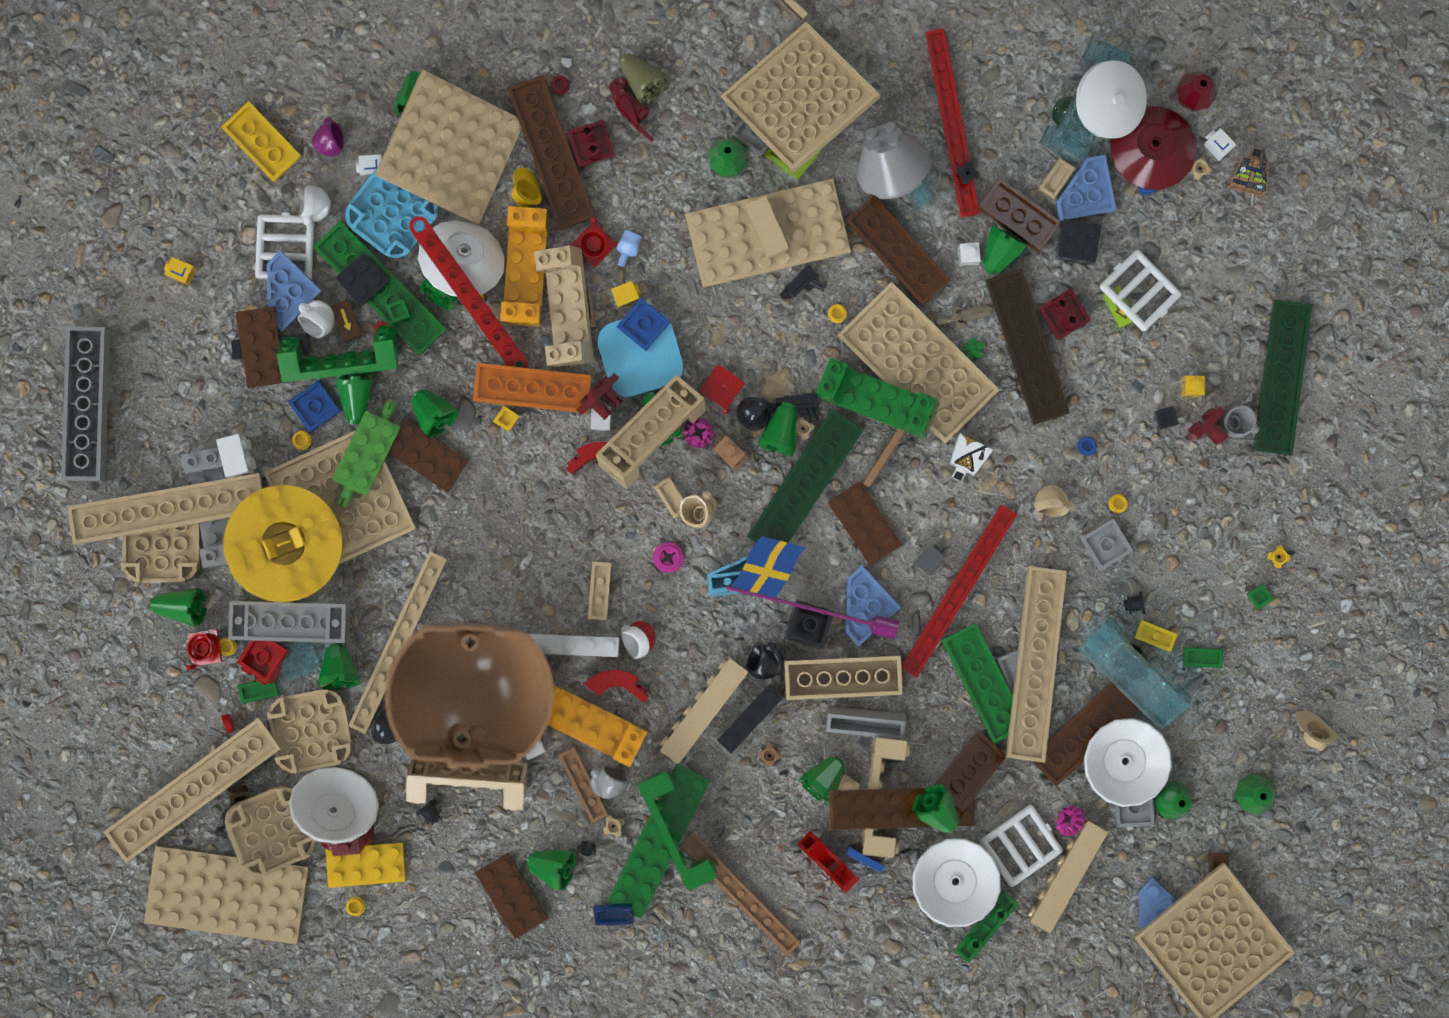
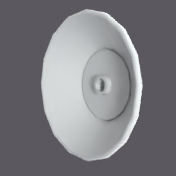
M460 220L439 223L433 227L480 295L485 294L497 285L504 273L505 257L500 243L488 230L473 222ZM419 244L418 261L423 275L435 288L450 296H457Z
M1134 718L1114 720L1101 727L1089 741L1084 757L1085 774L1093 790L1105 801L1122 807L1142 805L1156 797L1167 784L1172 768L1170 748L1163 735L1151 724ZM1123 758L1128 759L1127 764L1122 763Z
M339 767L321 768L303 776L293 788L289 801L292 819L300 830L317 841L332 844L349 842L365 834L376 821L379 809L376 791L367 779L352 770Z
M945 839L930 846L919 858L913 873V894L920 909L931 920L948 927H967L982 920L995 907L1001 891L1000 872L994 858L981 845L967 839ZM954 878L959 880L957 885L952 884Z

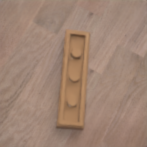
M897 429L862 485L867 488L871 486L905 431Z
M574 746L558 754L591 823L593 824L609 816L601 797L591 787V777L576 747Z

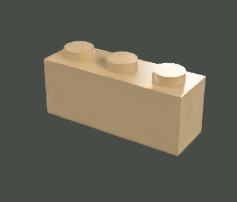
M763 196L745 204V210L767 260L789 251L788 245H791L787 234L783 235L780 229L783 225L779 216L775 217L773 213L775 206L772 200H768L766 196Z

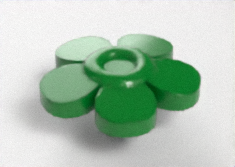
M975 338L969 339V344H963L962 350L967 352L965 356L969 360L973 359L974 355L977 359L983 356V353L980 351L984 349L982 342L977 343Z

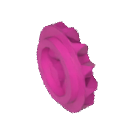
M700 417L694 423L689 421L684 427V439L694 448L706 447L713 439V426L708 420ZM695 425L700 430L706 429L702 433L703 440H701L698 436L691 437V435L695 433Z
M662 543L654 551V564L662 572H675L683 564V552L675 543ZM664 550L668 554L676 553L672 557L673 565L669 561L661 563L665 558Z
M1069 805V807L1063 808L1061 813H1057L1059 817L1055 821L1057 823L1056 829L1061 834L1073 836L1083 827L1084 814L1078 807ZM1068 816L1071 817L1070 824L1066 823Z

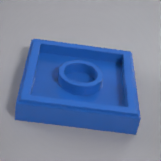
M640 298L616 327L644 351H647L671 322L644 299Z
M320 380L288 401L309 433H312L341 412V409Z
M848 844L845 850L848 856L882 873L885 867L882 862L869 855L862 854L860 850Z

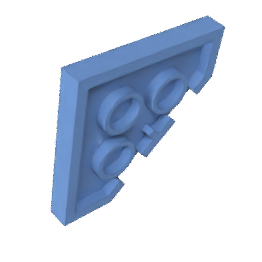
M1106 155L1086 158L1056 202L1059 221L1116 212Z
M280 250L267 263L268 307L275 306L278 329L283 332L301 313L299 305L301 303H310L322 290Z
M862 565L847 578V616L870 621L875 615L890 618L901 608ZM846 619L845 633L858 647L872 635L871 629H868L869 625Z
M1152 877L1138 890L1140 930L1176 901Z

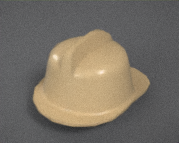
M1305 710L1297 713L1296 722L1304 731L1303 738L1307 745L1322 751L1328 744L1334 743L1337 740L1336 732L1315 713Z

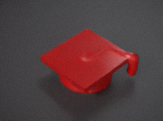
M592 217L590 219L592 224L571 245L581 248L582 256L595 268L618 244L596 223L597 219Z
M718 364L699 392L722 407L723 413L727 415L729 413L728 407L743 388L745 382Z
M218 629L188 634L189 641L186 650L191 658L192 665H186V670L192 671L197 666L222 662Z

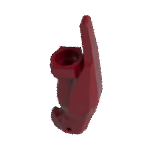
M614 79L609 85V91L618 112L638 132L652 142L654 138L639 125L649 114L648 108L641 107L635 97L625 91V85H628L625 79Z

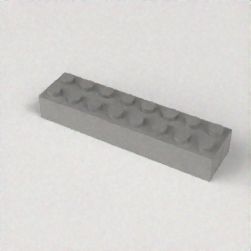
M66 326L61 480L106 482L110 329L106 327Z

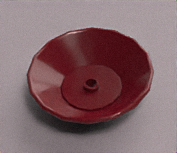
M1146 106L1141 122L1131 133L1120 138L1110 139L1111 159L1117 172L1130 184L1146 190H1162L1178 184L1191 171L1197 156L1196 137L1189 123L1177 112L1161 106ZM1152 142H1157L1159 146H1153Z

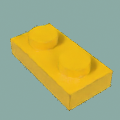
M1140 620L1134 638L1171 652L1178 634Z

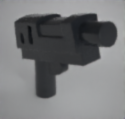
M809 265L808 267L805 266L795 279L784 286L785 289L779 296L783 300L790 294L795 298L804 289L810 291L814 287L823 292L827 285L815 279L818 274Z
M814 392L794 396L784 395L783 398H775L776 406H780L782 402L796 405V410L800 409L801 414H808L812 423L819 421L814 408L819 407L817 403L818 395Z

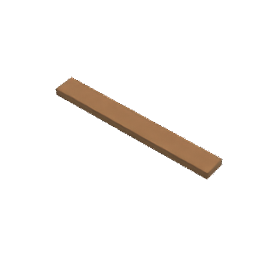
M694 832L679 845L694 861L703 857L713 861L718 871L715 873L716 878L713 881L787 956L802 943Z

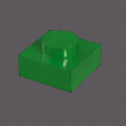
M404 299L386 305L392 324L411 318Z
M1260 584L1246 594L1256 610L1261 609L1274 600L1264 584Z

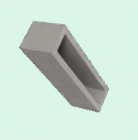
M828 706L826 732L901 740L904 738V713Z

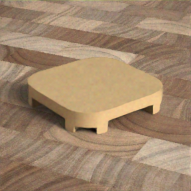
M199 523L122 537V563H120L122 571L132 581L141 583H175L191 580L198 573L201 564L199 550L201 549V531Z
M322 689L277 699L271 705L269 712H267L271 733L282 747L281 750L275 753V761L283 770L289 773H299L336 766L345 762L350 757L353 742L350 727L348 726L347 709L343 697L338 692Z
M284 786L271 788L234 804L226 813V830L239 864L244 871L252 876L265 877L295 862L305 860L310 857L314 849L316 840L303 833L292 819L289 806L292 794L291 788Z

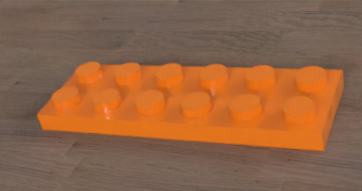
M476 363L473 402L579 413L577 411L581 405L579 401L590 392L591 375Z

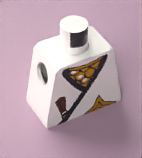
M960 433L956 439L949 462L950 465L956 467L952 478L962 482L966 473L974 476L993 449Z

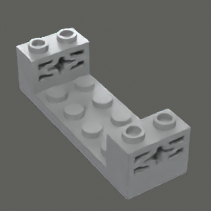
M218 447L181 455L184 472L190 475L192 485L227 479L224 474ZM229 518L199 523L204 547L199 550L202 566L205 569L227 566L223 551V538Z
M230 601L228 640L349 643L351 604Z

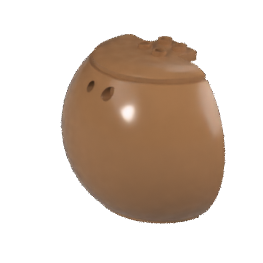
M445 622L420 627L418 631L407 639L394 658L385 688L386 713L390 727L398 743L408 753V756L419 761L445 762L451 769L460 770L462 767H470L471 770H482V767L487 768L488 764L509 765L520 762L521 757H525L536 746L545 732L554 700L553 678L550 667L542 650L531 639V636L516 629L481 623Z

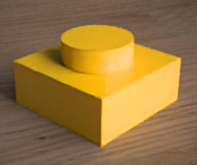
M503 406L493 422L510 432L520 416Z

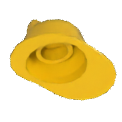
M522 167L515 169L513 172L514 187L511 192L513 201L518 207L528 208L532 205L540 204L542 201L540 187L534 173Z

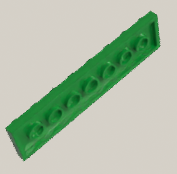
M341 221L313 246L338 274L363 253L368 256L390 283L367 303L390 327L395 326L396 333L419 356L447 331ZM404 299L411 318L392 324L386 305Z
M676 763L671 773L676 782L673 785L674 790L660 796L658 801L663 810L660 813L662 818H667L671 829L668 830L670 835H674L678 843H680L711 780ZM651 815L607 900L608 903L616 907H624L619 905H632L633 915L642 919L672 859Z

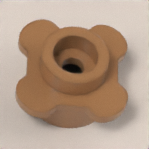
M767 744L766 748L758 753V757L765 761L766 766L771 767L773 762L781 758V753L774 749L773 744Z

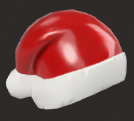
M636 621L630 626L625 625L621 628V639L631 657L639 659L644 657L654 647L656 632L648 623Z

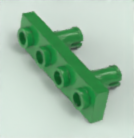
M1003 891L998 896L995 907L982 920L976 922L955 947L954 951L970 963L1019 904Z

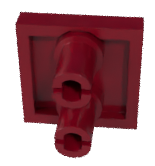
M604 120L567 131L579 168L615 157Z
M1072 288L1038 308L1057 341L1091 321Z
M615 373L609 378L607 375L603 377L579 401L581 405L577 411L582 415L590 408L605 420L612 411L601 401V397L609 401L615 409L624 401L612 389V385L619 377Z
M1220 406L1215 409L1213 407L1208 409L1201 416L1203 420L1194 423L1188 431L1190 433L1187 435V438L1193 442L1200 439L1203 434H1206L1216 445L1221 444L1229 435L1216 423L1226 411Z

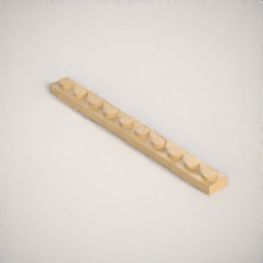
M429 551L351 718L349 727L367 734L385 695L386 681L393 660L403 644L413 635L448 559Z

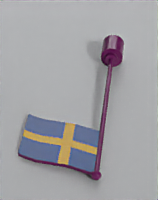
M761 536L751 549L741 573L732 585L729 584L726 587L728 592L731 590L869 625L868 629H871V634L895 639L898 631L899 621L875 615L874 618L867 621L776 598L786 584L796 560L806 548L799 545Z

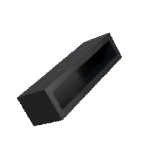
M768 684L717 741L729 753H732L784 697L772 685Z

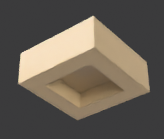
M844 773L838 790L858 789L860 784Z

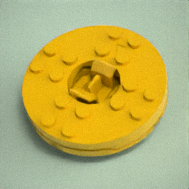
M290 485L270 486L249 495L236 507L230 516L223 538L224 557L234 579L252 595L272 602L297 601L321 589L334 574L342 553L341 529L331 508L314 493Z

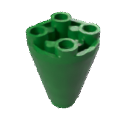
M374 373L335 376V383L345 419H347L348 424H359L365 411H367L374 383Z
M782 402L781 406H778L759 438L758 447L793 457L796 451V405Z

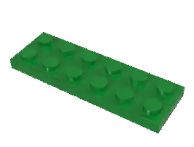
M974 623L941 641L992 742L995 744L1008 737L1013 695L977 624Z

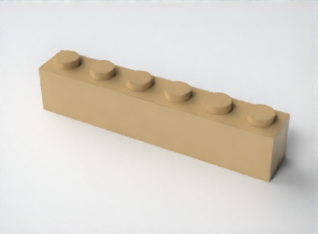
M731 658L728 661L726 659L723 660L718 667L721 671L717 676L713 674L706 683L709 686L705 692L700 690L694 698L697 700L693 707L689 705L683 713L685 718L682 722L677 721L672 727L673 734L670 737L665 736L659 744L662 746L660 751L675 763L679 764L748 674L747 670Z
M1086 819L1084 820L1081 830L1074 839L1071 838L1069 840L1065 856L1061 855L1057 861V870L1049 875L1047 879L1049 884L1046 889L1040 891L1037 897L1039 899L1037 905H1033L1029 910L1028 920L1051 934L1108 834L1107 831Z

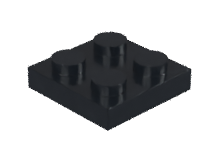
M365 253L335 277L360 307L390 283Z

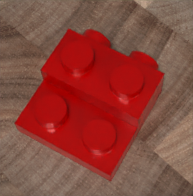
M250 640L237 663L242 666L241 670L245 673L257 676L256 680L261 684H273L282 670L280 666L289 650L276 641Z

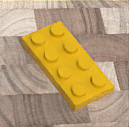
M249 101L221 126L274 183L302 157Z
M403 842L368 845L359 854L332 856V851L325 849L328 888L406 881Z

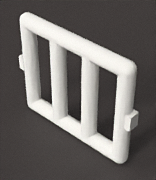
M290 213L258 215L255 277L258 279H268L267 271H263V260H271L277 254L274 252H264V241L306 242L305 254H284L292 261H305L304 273L312 279L314 222L311 225H307L306 235L265 233V222L303 223V218L299 215H290Z
M1135 250L1122 264L1119 263L1114 268L1115 271L1100 284V289L1142 331H1146L1158 318H1162L1168 312L1167 310L1181 297V292L1140 250ZM1138 259L1145 268L1116 294L1109 286ZM1152 273L1158 282L1130 308L1123 299ZM1165 287L1172 295L1146 321H1143L1136 313Z
M1028 805L979 840L980 845L994 858L1000 874L1010 887L1016 886L1063 852V848L1051 832V827L1048 823L1045 824L1032 805ZM1029 814L1053 847V850L1045 856L1021 823V820ZM1013 825L1038 859L1029 867L1005 834V831ZM996 837L1000 838L1022 870L1021 873L1013 878L989 844Z

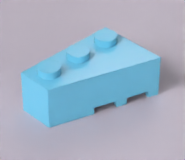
M748 556L707 574L710 597L743 594L731 590L728 592L726 587L729 584L732 585L741 573Z

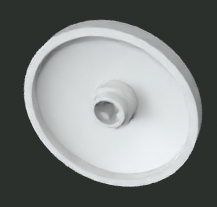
M1100 62L1091 67L1079 83L1076 94V107L1079 118L1086 129L1098 137L1120 138L1131 133L1141 122L1146 110L1147 93L1143 79L1132 66L1125 62Z

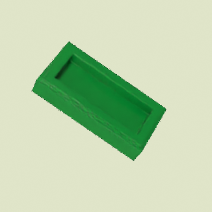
M1183 647V667L1222 668L1223 649Z
M275 679L273 684L266 683V685H263L258 681L237 685L241 704L280 695L277 679Z

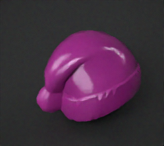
M330 117L324 119L323 125L317 129L312 137V145L319 154L327 157H336L344 149L342 129Z

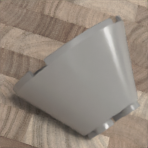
M888 122L866 131L857 168V180L861 189L868 195L873 194L880 199L898 198L911 193L922 185V180L926 175L929 176L932 159L928 149L923 144L901 130L895 123Z

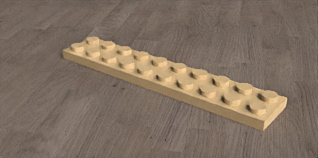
M260 473L68 506L73 545L230 518L236 507L245 498L263 489Z
M1028 566L1006 758L1045 763L1067 571Z
M259 717L105 830L104 834L124 862L128 863L281 750L282 747Z

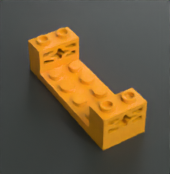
M508 206L507 226L509 228L505 290L500 314V321L503 325L541 327L545 272L536 271L534 251L546 250L549 218L547 209Z
M553 684L554 700L548 725L631 767L648 731Z

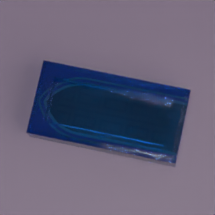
M632 904L594 905L593 907L596 926L634 924Z

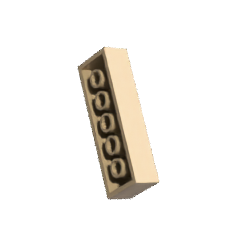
M901 656L784 661L786 700L903 695Z

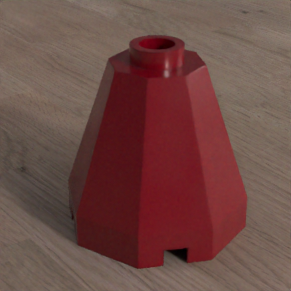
M1202 71L1185 74L1176 88L1179 104L1191 112L1208 109L1218 94L1214 78Z

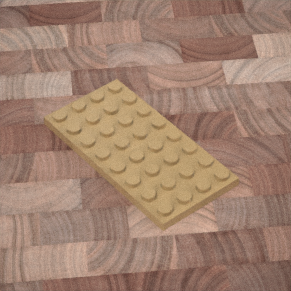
M833 179L685 214L703 288L851 253ZM763 196H766L768 200H772L775 206L773 213L775 217L779 216L783 225L780 229L783 235L787 234L791 245H788L789 251L769 260L765 256L745 210V204Z
M892 282L837 335L881 381L918 394L920 391L938 399L940 406L930 430L944 444L999 391Z
M155 846L144 923L298 944L309 866L291 864L260 878L244 871L236 856Z

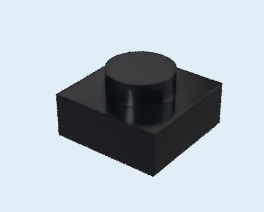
M1174 406L1154 411L1159 430L1179 425Z

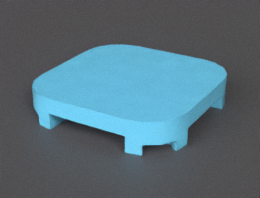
M375 170L349 202L345 210L346 222L355 233L382 254L390 258L406 256L418 242L409 229L410 220L415 216H423L431 225L437 216L438 206L375 176ZM416 221L413 225V228L417 231H421L425 227L422 221Z
M621 320L604 326L600 331L598 347L607 377L609 378L613 373L619 377L612 385V389L619 396L632 398L663 388L675 375L681 378L683 361L671 323L647 351H644L616 327Z

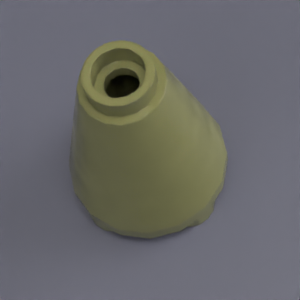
M627 53L620 59L621 69L640 103L654 104L657 97L670 87L668 77L664 72L639 57Z

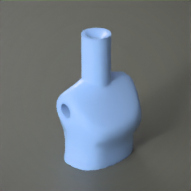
M624 230L622 238L616 247L621 253L618 266L625 267L628 256L635 257L637 255L642 236Z

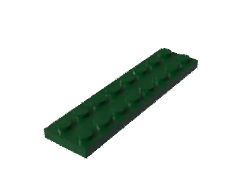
M1276 299L1272 302L1256 423L1260 429L1255 434L1253 451L1293 456L1312 304Z
M832 409L747 537L755 543L761 536L789 543L864 430Z

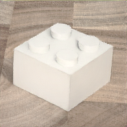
M240 434L216 439L225 477L233 478L255 474L254 469L257 467L254 457L251 458L250 455L252 446L249 439Z

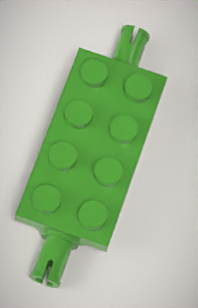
M386 401L380 416L365 411L332 477V480L341 484L343 488L336 501L337 505H342L343 508L347 509L353 494H356V492L366 497L368 496L401 427L390 421L395 409L398 407L396 404L392 403L391 405L390 401Z

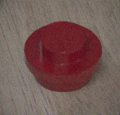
M565 76L553 78L551 89L555 94L563 95L569 91L570 83Z

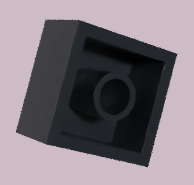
M1063 219L1060 224L1055 260L1093 266L1097 258L1101 225Z
M799 600L795 601V603L831 611ZM793 606L784 639L821 650L824 648L833 616Z

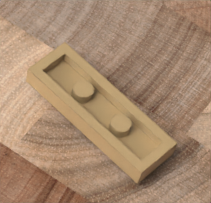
M592 561L587 619L607 620L612 563Z

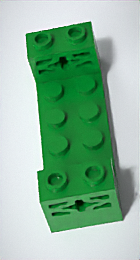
M382 325L375 329L374 349H366L363 352L357 353L355 351H348L341 355L331 353L324 357L309 356L306 359L303 358L300 338H283V340H280L277 350L282 383L397 369L400 354L395 326Z
M831 357L816 391L818 397L824 401L925 440L940 406L936 397L920 391L918 394L899 388L852 370L847 363Z
M663 769L636 782L687 891L689 892L715 879V873L718 871L712 860L703 857L688 865L682 852L679 853L677 850L680 846L676 837L670 835L668 831L671 829L667 818H662L660 814L663 810L659 801L654 800L674 790L673 785L676 782L670 772L667 773Z

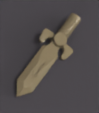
M991 304L961 310V307H952L953 315L935 319L937 327L955 323L957 329L965 326L964 322L992 315L995 310Z

